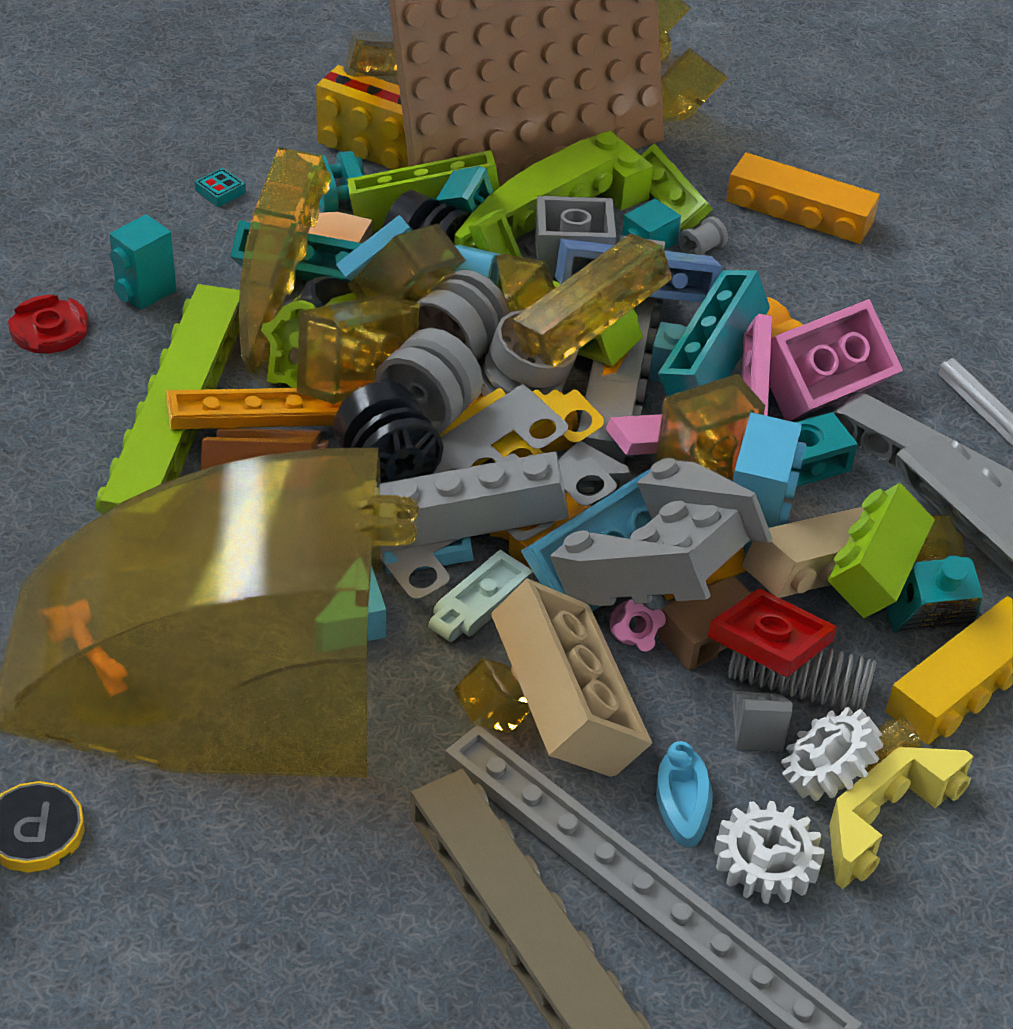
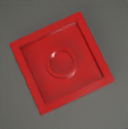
M758 588L713 619L710 623L707 637L788 677L833 642L837 626Z

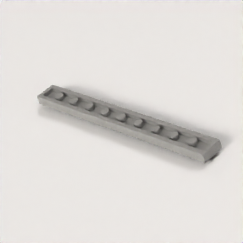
M477 724L445 750L444 762L455 771L463 768L473 784L479 783L483 787L488 798L776 1029H861V1022L482 726Z

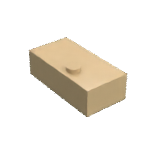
M526 578L491 612V616L512 664L511 672L521 686L548 755L609 777L616 776L652 744L649 734L589 604Z

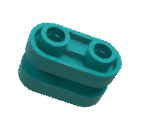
M353 151L338 152L336 164L329 165L324 154L309 156L308 170L310 183L321 212H338V201L347 200L350 209L353 210L347 179L364 176L361 158L355 157ZM335 178L339 179L341 186H336Z

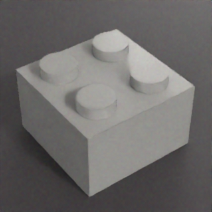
M537 196L535 224L536 275H546L555 278L560 239L616 245L613 198Z

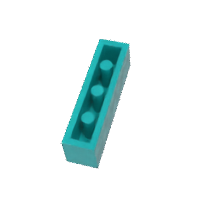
M239 220L230 257L245 269L305 281L321 276H333L352 283L343 275L336 264L362 243ZM394 260L359 287L370 293L386 296Z
M758 270L721 271L658 374L673 410L709 412L743 355L744 332L755 316L758 314L766 315L770 309Z

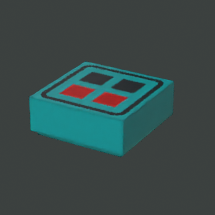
M223 167L194 181L195 191L216 207H220L246 193V183Z

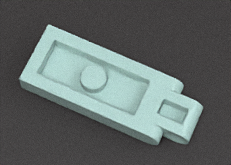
M499 550L436 603L433 610L435 615L430 619L428 627L449 642H453L462 633L469 637L472 636L492 619L491 612L526 578L533 580L534 573L532 569Z

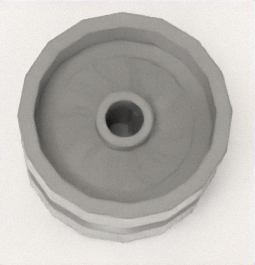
M426 328L415 332L378 367L375 376V382L391 381L400 383L407 388L421 406L423 414L429 418L432 426L439 434L480 396L483 385L481 368L472 351L459 338L445 330Z

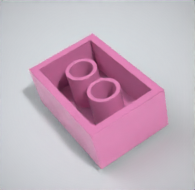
M870 299L779 334L771 339L769 387L784 419L787 421L796 420L846 399L854 392H862L879 385L903 371Z

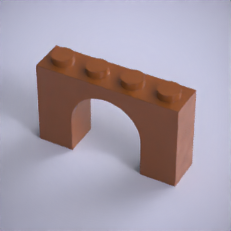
M220 428L217 430V437H206L202 440L201 486L311 489L316 479L321 478L324 469L327 468L330 450L329 440H322V430Z

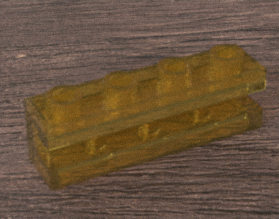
M631 233L512 319L523 352L532 357L540 353L544 363L555 367L672 280L663 246Z

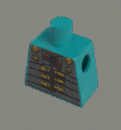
M951 555L941 560L915 562L897 601L886 607L893 633L963 626L973 623L976 620L983 599L973 560L969 557Z

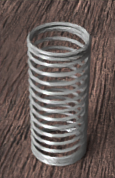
M831 647L827 653L818 682L817 677L823 650L815 656L807 682L806 678L810 660L801 666L797 679L796 670L786 677V680L785 676L777 673L774 681L775 671L768 668L764 678L766 667L760 663L754 676L756 661L750 658L743 675L746 656L733 650L728 678L735 681L739 676V681L742 683L746 680L749 672V684L751 686L755 684L760 673L759 687L761 689L766 685L770 675V691L776 688L780 678V694L786 691L787 684L790 681V697L796 694L797 687L801 681L799 690L800 700L806 697L807 690L811 684L810 703L816 700L817 693L821 687L819 699L821 706L826 703L827 696L832 687L829 703L831 709L836 706L837 699L843 688L840 711L842 712L847 707V702L853 691L850 709L855 713L859 709L864 711L877 661H872L871 658L868 659L860 685L864 666V657L861 656L849 685L854 655L851 653L838 685L844 652L841 650L827 685L834 653Z

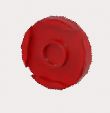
M50 294L33 297L20 303L14 309L15 314L9 317L8 320L12 340L20 348L33 353L50 354L65 351L77 345L86 336L89 327L85 307L78 301L69 297L68 301L59 300L58 295Z

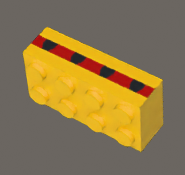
M337 65L316 84L317 142L343 152L353 151L356 157L380 164L388 169L394 170L409 167L399 85Z

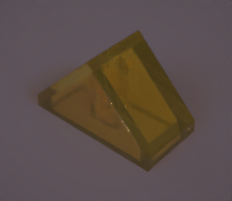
M507 254L496 256L504 297L510 312L522 310L540 312L557 294L545 261Z

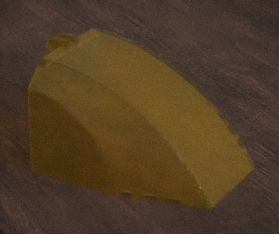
M379 448L314 449L258 456L209 467L164 482L123 501L85 525L54 548L21 583L0 671V732L46 742L47 738L72 743L73 749L89 752L91 748L116 754L118 760L136 763L137 759L157 763L158 769L174 773L367 778V640L371 565L374 573H380V546H397L399 544L408 546L410 543L413 544L414 540L416 541L418 528L417 524H414V519L417 518L419 513L418 502H415V499H411L410 496L405 497V495L403 497H399V495H380Z

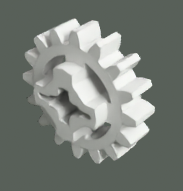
M847 707L839 716L832 710L828 712L826 717L812 720V729L808 732L799 731L797 733L800 739L796 743L787 746L786 749L790 756L784 758L781 764L786 769L782 772L783 776L802 798L810 795L814 801H818L824 792L830 798H834L838 790L844 788L852 789V780L855 777L865 778L868 775V772L865 770L868 764L878 762L879 758L875 751L883 748L884 744L879 738L882 733L872 719L867 717L861 709L853 713Z
M754 801L749 802L747 814L735 808L732 810L730 821L722 820L714 847V854L718 855L716 868L718 871H729L726 882L729 887L738 883L743 884V896L746 898L751 896L754 891L761 893L763 903H769L771 894H778L779 898L784 903H787L790 900L792 889L803 896L807 892L809 882L816 883L824 857V849L819 847L821 840L820 832H808L811 820L808 817L801 818L798 821L793 818L794 808L791 806L782 813L776 810L774 801H769L766 810H760Z

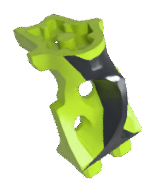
M321 276L307 281L303 291L293 302L285 305L271 322H266L262 325L261 331L270 342L267 381L273 384L286 383L291 388H313L321 357L333 356L334 342L339 341L344 335L355 338L358 334L363 337H380L389 300L333 276ZM293 348L299 350L300 356L297 364H293L290 359Z

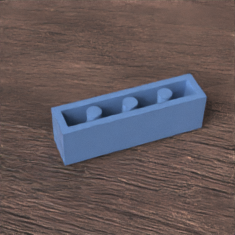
M560 239L555 278L561 287L702 303L720 275L722 266L712 256Z

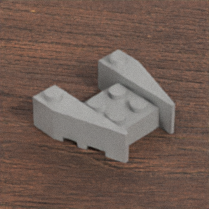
M666 458L653 464L651 471L637 482L652 519L648 524L635 530L631 534L630 539L590 533L588 531L574 532L565 538L564 544L553 552L550 558L566 595L587 604L596 606L613 605L616 602V597L629 596L632 597L634 604L650 603L652 595L674 594L676 601L705 600L711 596L705 580L750 540L769 543L773 539L756 493L695 462Z

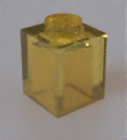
M481 658L453 689L472 724L508 733L530 712L521 686L511 672V666L486 658Z

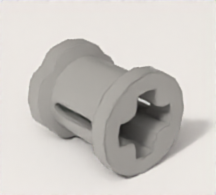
M712 216L703 220L698 228L682 231L680 233L679 245L684 253L705 255V252L712 248L720 249L725 246L728 241V233L724 224L718 218Z

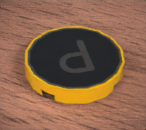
M35 781L19 784L0 794V864L9 870L27 873L48 870L60 864L61 858L65 857L69 852L72 855L79 847L85 832L82 806L71 791L59 784Z

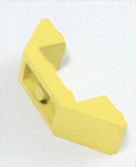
M898 747L871 769L865 778L859 779L852 789L846 790L836 799L829 825L835 883L844 889L855 878L862 882L878 866L880 858L876 855L883 835L870 826V824L879 814L881 805L887 800L896 803L903 797L908 788L934 808L939 806L948 797L953 801L957 800L970 784L971 778L967 774L974 756L966 750Z

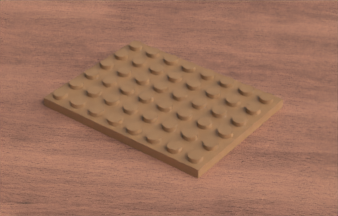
M389 0L409 166L492 150L499 186L501 187L515 175L548 156L582 139L585 140L609 130L633 150L664 141L657 0Z

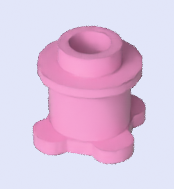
M629 599L617 605L612 611L609 620L610 631L619 642L627 645L636 644L640 651H649L655 646L654 637L658 628L664 626L666 618L661 610H651L644 604H634L633 599ZM635 616L637 625L631 630L629 622Z

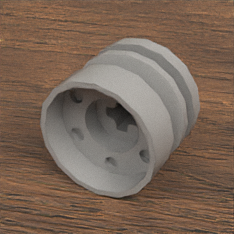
M460 270L448 276L432 292L424 295L410 307L405 315L404 329L407 339L415 332L426 328L445 330L459 338L472 351L478 362L483 354L489 351L501 318L510 313V309L504 295L490 279L475 271Z
M529 310L510 312L501 318L481 368L483 378L481 392L484 396H487L497 388H501L508 394L522 384L531 391L539 390L543 395L549 394L553 390L562 391L579 351L577 339L568 327L544 313Z

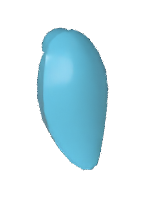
M679 741L673 743L668 748V753L660 763L656 782V799L662 818L674 839L682 846L693 847L699 843L707 827L712 809L713 791L704 761L694 752L693 747L689 743Z

